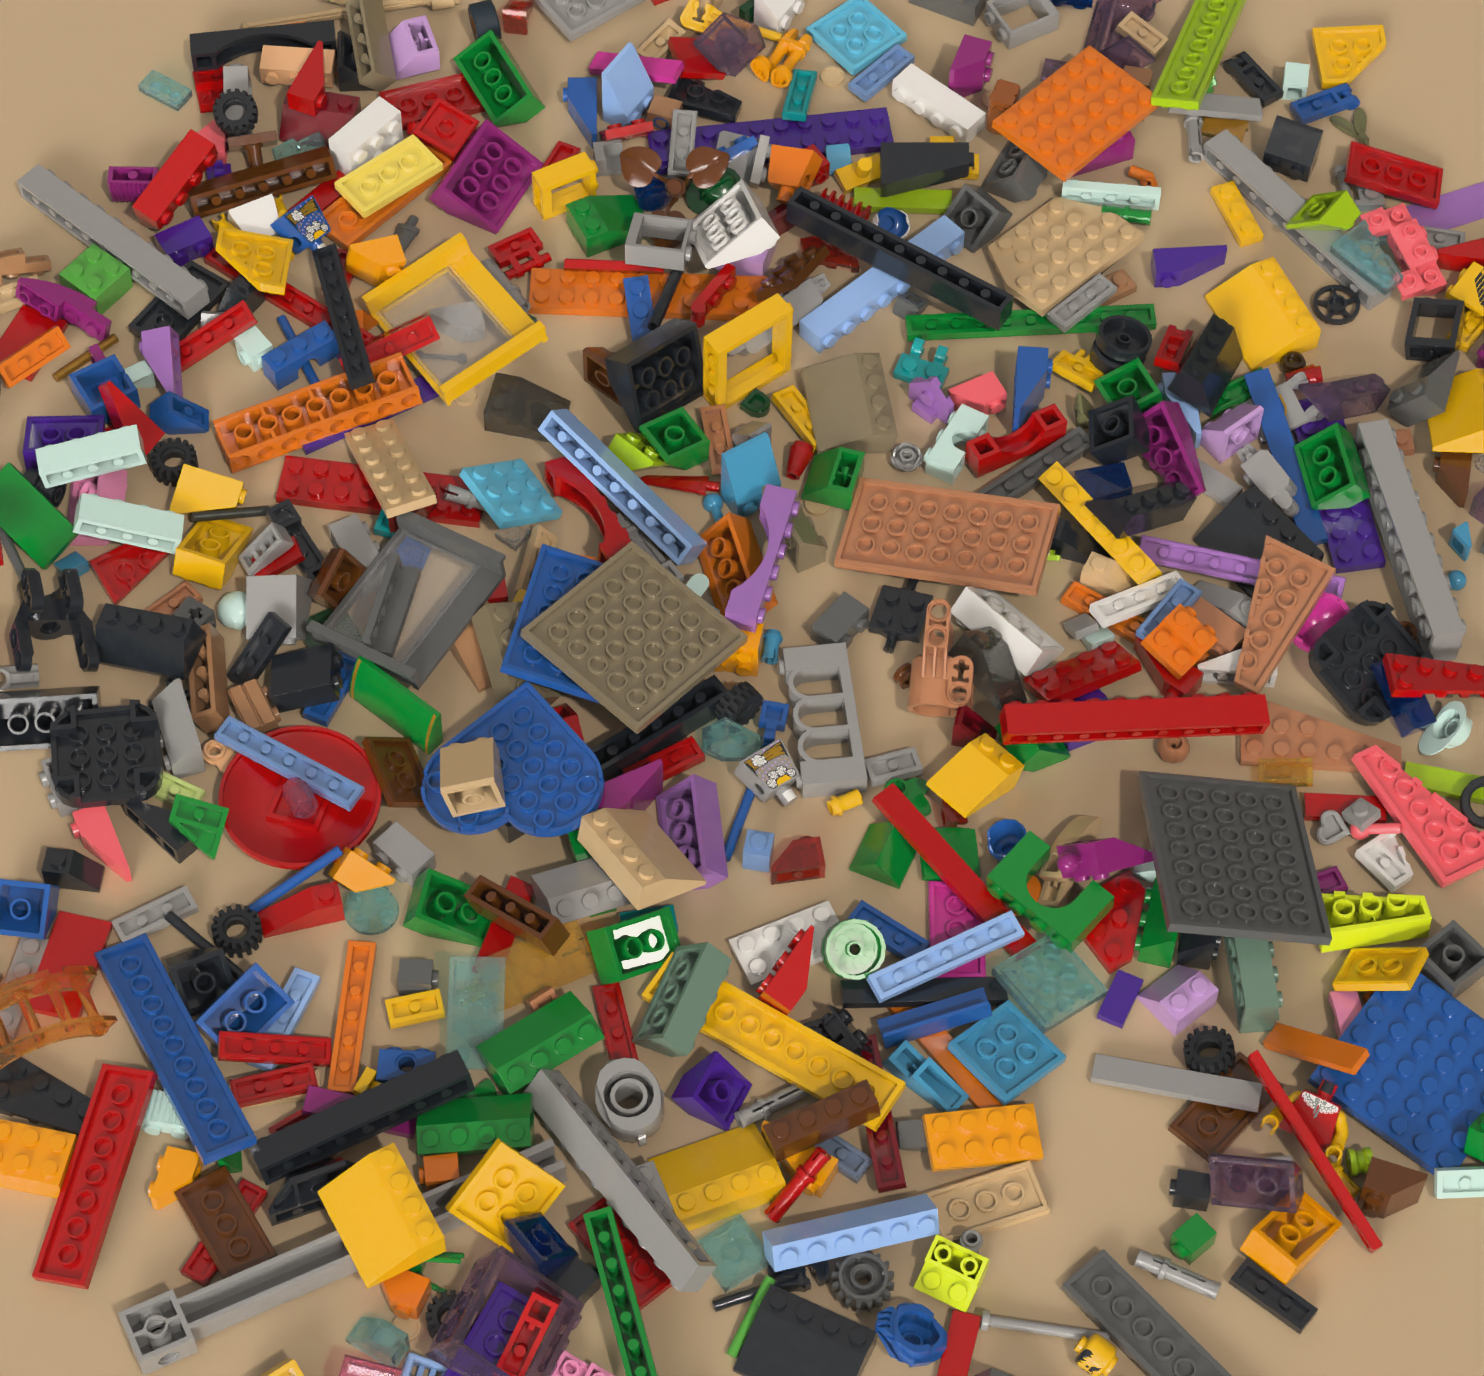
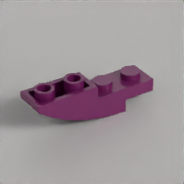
M20 277L18 279L15 297L39 311L43 316L50 318L54 322L63 317L69 323L76 325L87 332L89 336L99 341L109 336L112 321L96 311V301L73 289L56 283L33 278Z

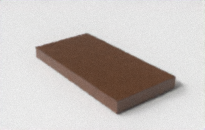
M1240 1051L1236 1055L1233 1068L1228 1067L1229 1073L1225 1075L1223 1072H1220V1075L1224 1077L1261 1083L1247 1062L1248 1057ZM1263 1087L1258 1113L1192 1101L1171 1123L1168 1131L1213 1165L1271 1103L1272 1099Z
M225 1165L174 1192L177 1201L222 1279L278 1256Z

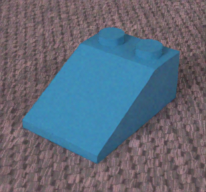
M766 432L721 454V498L733 514L742 517L752 515L760 508L763 486L770 484L781 487V480L770 439Z

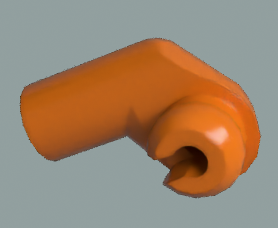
M1134 165L1130 167L1128 176L1139 180L1141 186L1157 187V180L1153 172Z

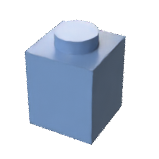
M747 830L743 849V869L769 873L774 851L775 833Z

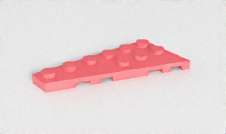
M1377 745L1354 754L1351 761L1394 822L1401 823L1402 833L1441 888L1484 868L1483 830L1481 832L1468 823L1466 816L1436 792L1432 794L1422 786L1423 782L1416 776L1412 778L1403 771L1401 764Z

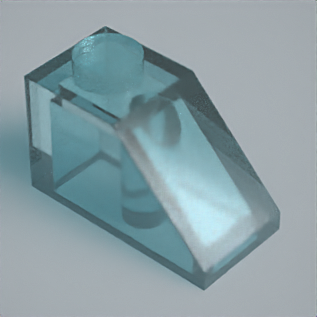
M726 717L702 729V752L719 761H742L763 748L762 736Z
M362 1316L345 1339L347 1343L393 1371L410 1349L407 1333L386 1320Z

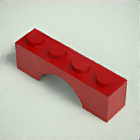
M1051 404L1033 412L1022 427L1009 435L993 437L988 432L967 441L965 461L976 478H979L1056 442L1066 435L1068 421L1056 404Z

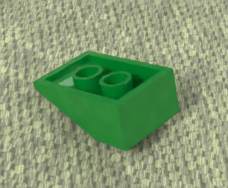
M634 195L586 196L566 204L567 224L587 258L625 244L634 212L644 213Z
M427 868L416 877L403 927L428 937L481 947L491 921L476 913L463 896L471 885Z
M670 907L658 909L586 932L601 985L620 982L661 968L669 955L675 952L676 947L681 946Z

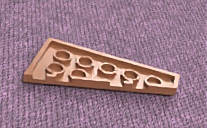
M1266 535L1259 573L1248 615V623L1244 633L1242 650L1234 678L1235 687L1245 692L1261 693L1335 576L1336 568Z
M1267 701L1270 725L1264 734L1240 735V765L1360 773L1351 761L1354 754L1377 745L1401 764L1402 769L1401 746Z

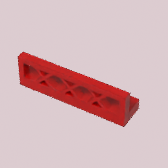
M426 312L364 343L371 363L399 352L405 356L441 338L430 315ZM338 354L336 357L345 372L341 355Z

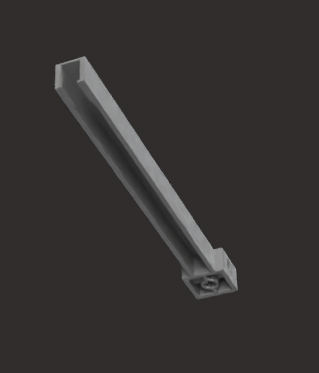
M552 1138L519 1152L560 1181H567L566 1166L563 1160L557 1161L554 1150L555 1144ZM471 1173L422 1194L443 1234L466 1225L465 1222L449 1213L445 1207ZM334 1231L177 1299L172 1289L120 1311L118 1315L144 1376L197 1353L196 1341L351 1275L358 1270L338 1232Z

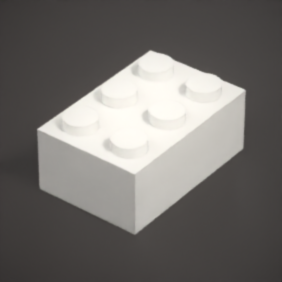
M379 96L328 139L329 149L335 170H340L347 175L403 141L401 111Z

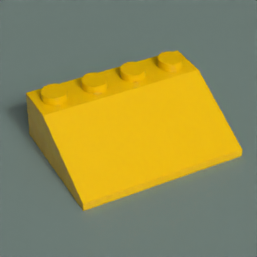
M1274 256L1251 264L1207 293L1204 297L1212 312L1235 328L1243 354V361L1250 372L1281 361L1282 357L1288 352L1304 353L1318 346L1321 329Z
M1476 368L1454 376L1445 412L1427 419L1432 451L1484 453L1483 368Z
M755 1123L743 1129L738 1127L648 1159V1162L654 1161L673 1206L674 1213L688 1231L773 1202L786 1186L777 1161Z
M391 1143L368 1154L317 1191L367 1289L446 1252L445 1237L395 1143Z

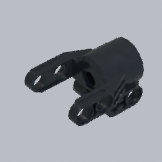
M23 568L21 580L17 584L20 608L9 633L17 672H30L32 657L34 655L31 637L40 640H51L63 635H73L80 667L85 672H97L99 668V652L92 621L83 611L84 598L77 569H64L61 576H58L60 587L52 594L45 596L40 573L35 568Z

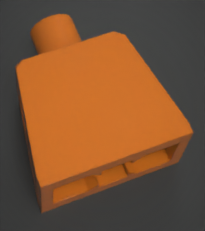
M772 144L767 180L772 187L779 190L776 201L787 205L788 200L800 186L810 190L823 158L814 150Z

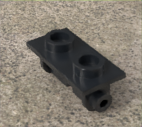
M830 1005L829 1008L833 1013L825 1014L821 1020L823 1021L822 1026L831 1038L836 1041L843 1035L844 1038L837 1044L862 1057L861 1052L863 1050L872 1053L873 1050L867 1044L870 1041L861 1029L854 1027L851 1023L854 1020L851 1014L844 1008L839 1009Z

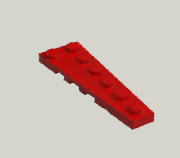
M1385 653L1382 662L1391 697L1422 698L1423 694H1435L1436 698H1446L1447 694H1458L1460 698H1469L1470 694H1479L1484 698V666Z

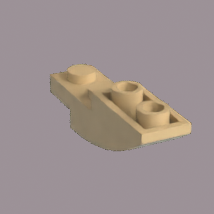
M1077 816L1059 834L1050 849V858L1044 863L1039 873V876L1044 880L1038 899L1039 904L1050 908L1066 906L1074 877L1062 878V873L1057 867V846L1075 841L1096 839L1102 821L1100 816Z

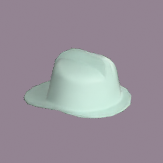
M1455 700L1445 705L1424 731L1418 744L1419 750L1423 755L1437 754L1444 748L1449 749L1460 746L1467 740L1471 733L1473 722L1466 716V708L1462 702Z

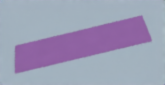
M1484 182L1440 195L1437 209L1416 203L1408 205L1406 208L1412 219L1416 218L1419 225L1451 229L1484 218Z

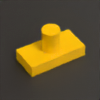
M879 153L867 158L863 157L857 162L835 170L834 176L844 194L853 192L854 187H865L880 181Z

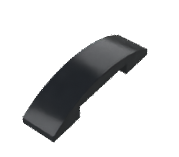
M287 499L267 509L266 514L270 522L283 526L290 537L294 536L297 539L305 560L297 564L296 567L304 577L314 580L322 567L324 557L302 525V519L290 500Z

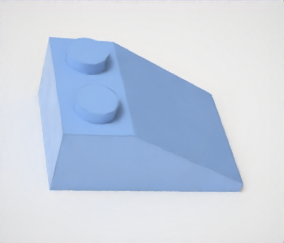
M630 42L627 43L602 72L603 121L610 125L621 123L622 127L631 125V121L641 119V116L649 109L654 98V86L634 45Z

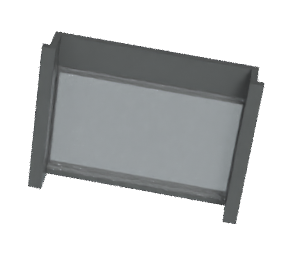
M410 511L396 516L399 529L325 623L322 625L311 620L306 629L312 633L314 641H320L324 644L332 643L335 649L356 659L359 656L364 657L387 674L419 690L472 621L471 617L486 603L506 577L503 563L506 555ZM391 552L399 553L402 566L420 568L421 576L393 658L364 645L362 639Z

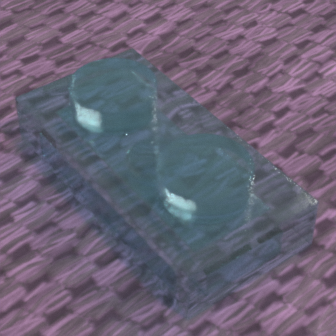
M152 70L138 85L140 92L176 111H179L193 96L191 89L155 70Z

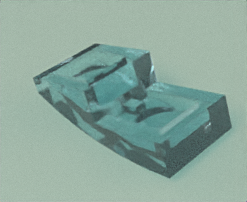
M316 132L298 142L292 138L272 148L275 160L323 147L326 144L323 135L320 132Z

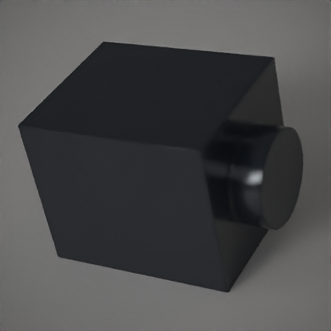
M1178 1169L1176 1179L1171 1178L1168 1195L1173 1196L1172 1207L1206 1212L1210 1200L1212 1174Z

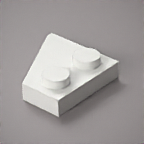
M1380 834L1357 849L1354 856L1393 893L1411 881L1414 874L1410 864L1405 859L1406 854L1403 846L1399 847L1395 837L1396 834Z

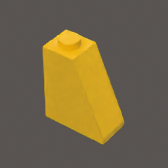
M183 464L169 510L187 516L192 515V512L238 508V504H244L248 490L243 489L245 484L242 481Z

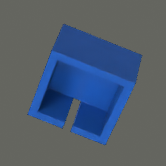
M115 354L69 374L72 392L86 415H105V424L110 422L111 419L98 389V386L103 382L110 380L138 408L141 407L138 390L128 374L125 373V369Z

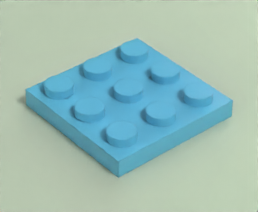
M848 0L806 28V34L812 36L815 43L853 76L874 63L896 44L901 45L907 41V34L869 0Z
M523 459L462 468L459 474L460 478L499 529L557 520L563 513Z

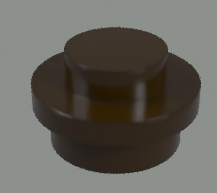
M1291 351L1282 357L1280 366L1285 373H1290L1291 371L1306 367V361L1301 353Z

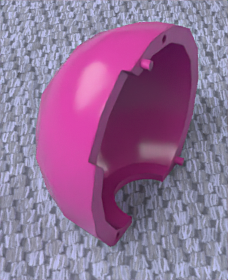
M1324 592L1293 643L1301 650L1309 653L1314 641L1350 612V608L1345 601L1336 595Z

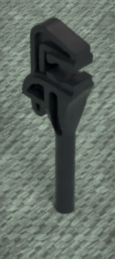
M828 1260L775 1272L771 1265L767 1267L768 1276L775 1280L774 1285L788 1292H806L811 1289V1282L806 1276L805 1267L810 1265L811 1272L816 1275V1281L819 1286L830 1282ZM760 1285L712 1301L715 1312L753 1300Z

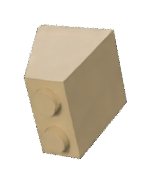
M481 737L475 741L462 744L452 743L447 747L440 748V791L452 817L506 807L499 749L493 737Z

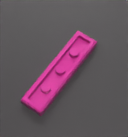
M597 51L588 68L590 74L602 75V72L618 53ZM639 56L650 80L654 82L675 84L684 69L683 61Z

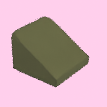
M1077 393L1075 397L1074 413L1076 427L1089 428V411L1094 408L1081 393Z

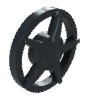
M1328 285L1316 293L1313 309L1318 318L1326 324L1344 325L1352 322L1359 314L1360 300L1358 295L1346 286ZM1332 291V296L1327 301L1318 300L1322 294ZM1336 291L1345 292L1352 298L1345 299L1343 296L1337 295ZM1355 303L1356 309L1350 315L1346 311V307ZM1318 306L1327 308L1329 312L1328 315L1325 316L1319 310ZM1334 315H1342L1344 319H1332Z

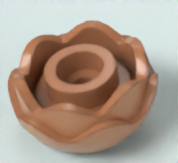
M1186 737L1160 738L1157 742L1156 750L1164 761L1177 763L1185 760L1190 752V744Z

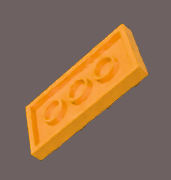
M1034 1103L924 1114L922 1117L932 1172L1013 1164L1028 1160L1031 1162L1041 1161L1044 1158Z

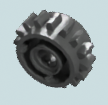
M870 1250L855 1253L851 1256H843V1263L836 1262V1272H832L831 1278L834 1281L832 1283V1292H838L836 1300L838 1302L843 1301L846 1309L850 1307L856 1309V1313H859L861 1310H867L868 1313H871L874 1307L881 1309L883 1300H890L891 1293L889 1291H894L895 1282L891 1281L894 1279V1271H888L890 1263L888 1261L883 1262L879 1253L877 1255L870 1254ZM866 1278L870 1283L861 1285L856 1280Z

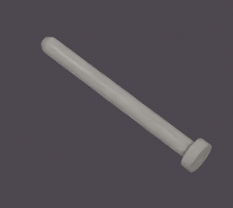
M983 1310L980 1330L988 1331L989 1327L1078 1340L1083 1335L1089 1338L1092 1334L1098 1333L1109 1341V1335L1105 1331L990 1315V1310Z

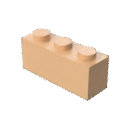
M263 45L259 66L261 82L271 85H292L313 48ZM324 49L325 87L333 88L337 67L335 50Z

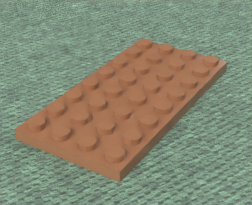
M860 477L835 556L834 565L835 568L1037 596L1061 507L1060 504Z

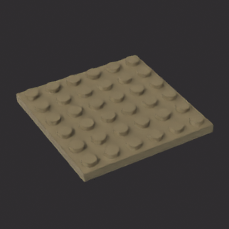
M633 541L628 543L521 630L520 635L636 734L640 733L747 643L748 639L744 632Z

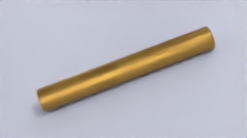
M113 333L99 342L98 346L104 352L119 342V340ZM89 350L53 373L52 376L55 381L60 382L69 374L91 361Z

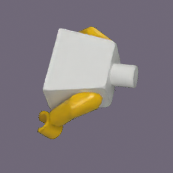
M270 194L228 210V221L225 215L221 213L220 221L211 219V222L216 232H219V227L280 237L270 224L286 214L288 210L283 202L282 194L278 195L277 199H274L273 195Z

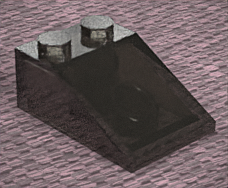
M496 372L484 409L485 431L551 443L538 431V428L551 410H569L571 401L522 377Z
M991 626L964 632L949 650L948 656L955 658L956 656L963 655L971 659L974 668L973 684L998 711L1002 710L1004 704L1012 701H1020L1022 704H1025L1027 697L1009 646L1002 639V634ZM960 663L958 668L963 673L964 670H969V668L965 667V663Z

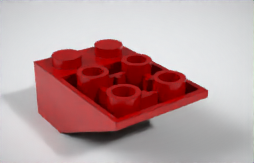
M812 925L806 931L802 928L787 946L791 949L790 953L785 950L772 967V970L776 973L774 975L769 973L756 990L760 994L757 998L758 1000L786 1016L792 1011L807 989L814 926Z

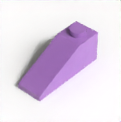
M171 326L141 331L142 341L139 342V349L142 356H144L166 392L171 391L183 397L179 334Z

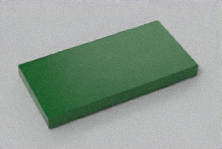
M8 462L0 471V527L42 569L47 570L79 534L73 533L74 525L13 464Z

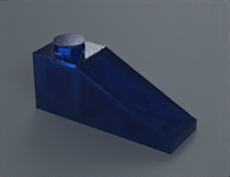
M1379 661L1371 665L1402 738L1423 731L1437 722L1424 694L1422 698L1391 697L1383 662Z

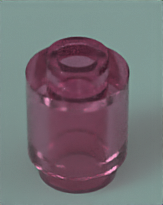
M299 777L288 780L283 785L282 790L284 791L283 797L296 818L303 819L313 816L319 803L307 782L302 781Z

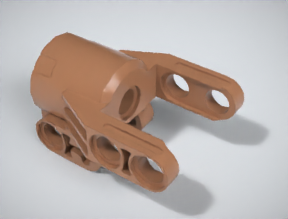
M941 598L932 600L927 607L923 654L916 656L911 661L907 709L909 712L921 716L944 718L956 717L957 711L954 708L969 704L968 707L973 709L975 676L973 662L970 658L963 655L952 658L954 630L951 624V607L946 600ZM935 606H944L947 610L946 615L942 618L934 617L931 612ZM934 631L942 632L945 637H938ZM960 663H965V667H959ZM961 674H963L964 682L958 680L961 678ZM960 688H963L965 693L960 692Z

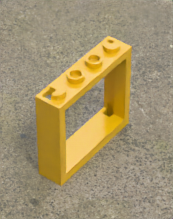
M778 293L703 337V398L710 406L725 404L727 409L746 398L755 388L759 390L791 370L794 309L791 303H787ZM773 326L772 353L727 380V353Z

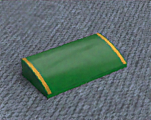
M359 656L352 672L350 697L402 736L409 737L414 745L430 755L443 742L441 713L370 660Z

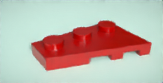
M124 544L89 562L90 567L114 605H118L171 553Z

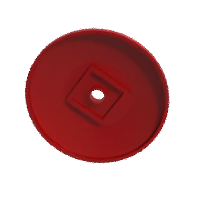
M309 725L284 727L265 733V735L364 786L365 792L350 812L240 753L235 755L223 774L219 788L218 804L219 806L229 808L224 828L230 839L239 849L263 864L281 869L301 870L337 845L342 851L345 847L353 851L355 847H358L366 839L378 819L382 802V790L365 750L346 735L328 728ZM299 799L308 801L305 807L300 808L294 805Z

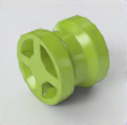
M1363 1147L1360 1151H1355L1353 1148L1346 1149L1345 1163L1349 1177H1356L1358 1173L1366 1175L1371 1158L1373 1157L1370 1147Z

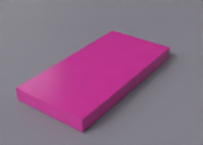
M928 881L930 947L982 924L944 881ZM985 955L936 978L986 977Z

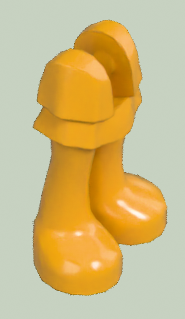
M792 28L778 40L776 48L768 58L764 55H757L751 61L752 71L763 82H767L771 77V84L776 88L789 86L793 78L792 70L797 62L802 61L810 50L813 41L812 36L804 34L798 41L799 30ZM787 55L788 58L782 65H778L781 59Z

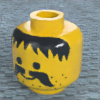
M1098 1333L1092 1334L1089 1338L1083 1335L1073 1349L1077 1352L1075 1357L1076 1365L1091 1376H1100L1101 1374L1107 1376L1119 1359L1116 1356L1117 1349L1115 1345Z

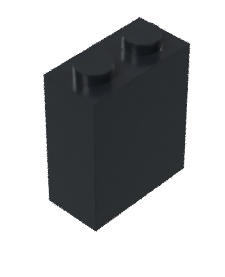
M330 643L274 655L271 664L270 699L277 707L279 713L339 701L340 689L343 688L341 668H344V660L342 654L337 653L333 644Z

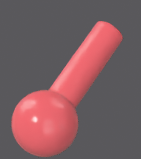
M1373 823L1363 832L1356 826L1350 825L1349 830L1353 838L1364 840L1370 834L1401 833L1402 825L1401 823Z

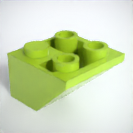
M642 432L616 433L608 447L633 472L672 466L665 463Z

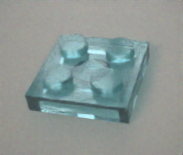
M741 1214L697 1241L717 1265L712 1275L725 1293L770 1265L765 1258L764 1245Z

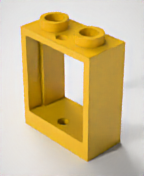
M586 152L532 172L533 204L543 220L566 212V204L586 196H597L596 189L599 188L596 174L598 173V167L593 159H589ZM583 178V182L551 193V190Z

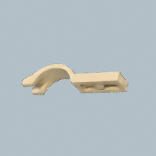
M697 0L699 1V7L696 10L697 18H692V20L702 22V16L705 14V5L710 4L719 9L724 0ZM668 19L636 51L639 56L664 59L671 53L667 43L670 36L692 37L697 35L698 32L685 29L681 25L680 19Z

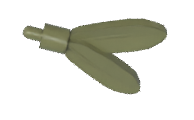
M1357 108L1354 111L1353 123L1340 116H1331L1330 121L1336 128L1357 138L1361 144L1370 146L1369 138L1365 133L1367 116L1362 108Z

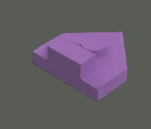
M930 376L928 379L915 377L909 383L908 398L914 401L912 403V411L930 424L937 418L947 424L951 413L954 411V403L950 396L945 397L939 387L941 382L937 376Z

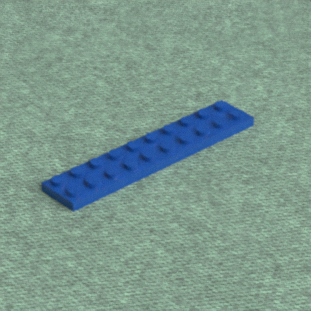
M146 933L94 953L95 960L151 1067L158 1075L157 1078L203 1165L257 1144L253 1130Z

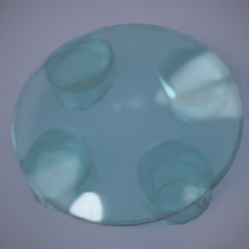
M386 886L356 893L352 891L347 895L344 906L345 919L353 930L361 934L377 935L384 933L398 919V902Z

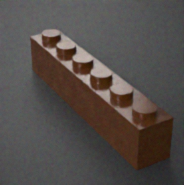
M323 146L201 181L198 186H193L188 193V201L194 216L199 215L201 218L241 206L270 194L274 197L337 178L332 155L328 148Z

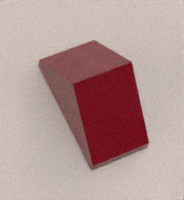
M967 705L958 707L953 725L951 745L964 748L969 742L984 733L995 740L997 734L995 727Z

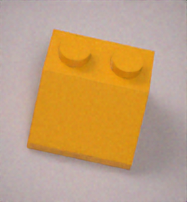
M398 235L349 245L344 265L345 271L377 287L403 270L406 259Z

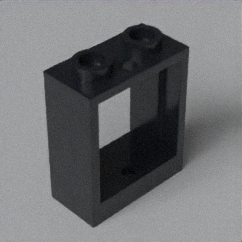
M1414 297L1404 343L1406 360L1433 361L1456 350L1459 352L1466 318L1464 301ZM1419 317L1454 319L1450 339L1415 337Z

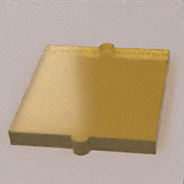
M1203 116L1204 123L1201 132L1203 136L1213 138L1227 129L1232 135L1237 136L1242 143L1244 134L1249 129L1247 125L1248 120Z

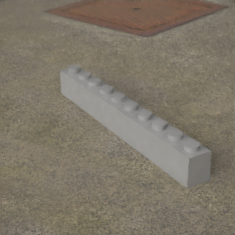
M1225 129L1204 143L1203 160L1227 182L1234 181L1244 198L1339 285L1352 289L1358 295L1360 304L1370 311L1391 296L1394 281L1390 275L1375 265L1370 257L1364 255L1339 230L1287 229L1285 225L1305 204L1306 199L1298 195L1286 181L1273 172L1270 166L1265 165L1253 151L1244 146L1237 136L1232 135Z
M38 164L17 180L21 197L88 247L94 243L129 267L133 280L188 320L210 303L209 289L202 279H196L184 266H178L169 255H163L151 242H145L134 230H129L123 226L118 218H112L100 205L96 206L90 202L85 194H79L67 181L63 182L57 178L52 170H46Z
M540 1069L523 1093L533 1094V1111L539 1114L545 1122V1127L559 1139L560 1146L575 1159L576 1166L590 1178L592 1186L606 1198L607 1205L611 1206L622 1218L623 1225L633 1232L638 1239L639 1245L653 1257L655 1265L669 1277L671 1285L680 1292H698L717 1265L559 1070Z

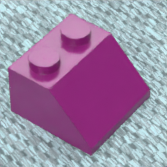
M964 34L950 68L949 89L964 98L982 91L985 82H990L993 68L990 67L995 55L994 52H991V41Z

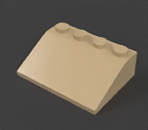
M602 808L581 817L577 840L637 911L706 885L705 878L647 811Z

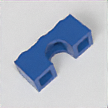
M324 320L261 356L263 372L278 391L299 379L298 371L306 361L314 359L319 366H322L336 358L340 351L333 329Z

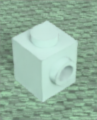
M254 326L235 338L237 356L244 366L248 365L253 372L263 368L261 356L273 350V345L262 332Z

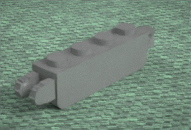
M824 273L807 278L798 288L779 294L787 303L790 302L794 309L793 326L823 303L821 295L831 286ZM773 326L727 353V357L736 354L747 356L760 351L772 342Z

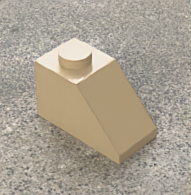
M1093 551L1081 571L1080 583L1104 597H1109L1137 586L1115 560Z

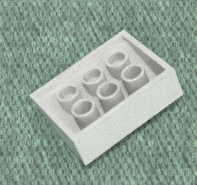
M743 179L693 220V230H697L695 247L707 269L761 254L766 249L772 248L780 238L761 199Z

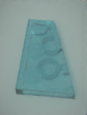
M1364 219L1331 245L1330 253L1383 295H1387L1402 283L1403 275L1389 254L1384 253L1380 247V241L1376 235L1373 236L1368 229L1369 225Z

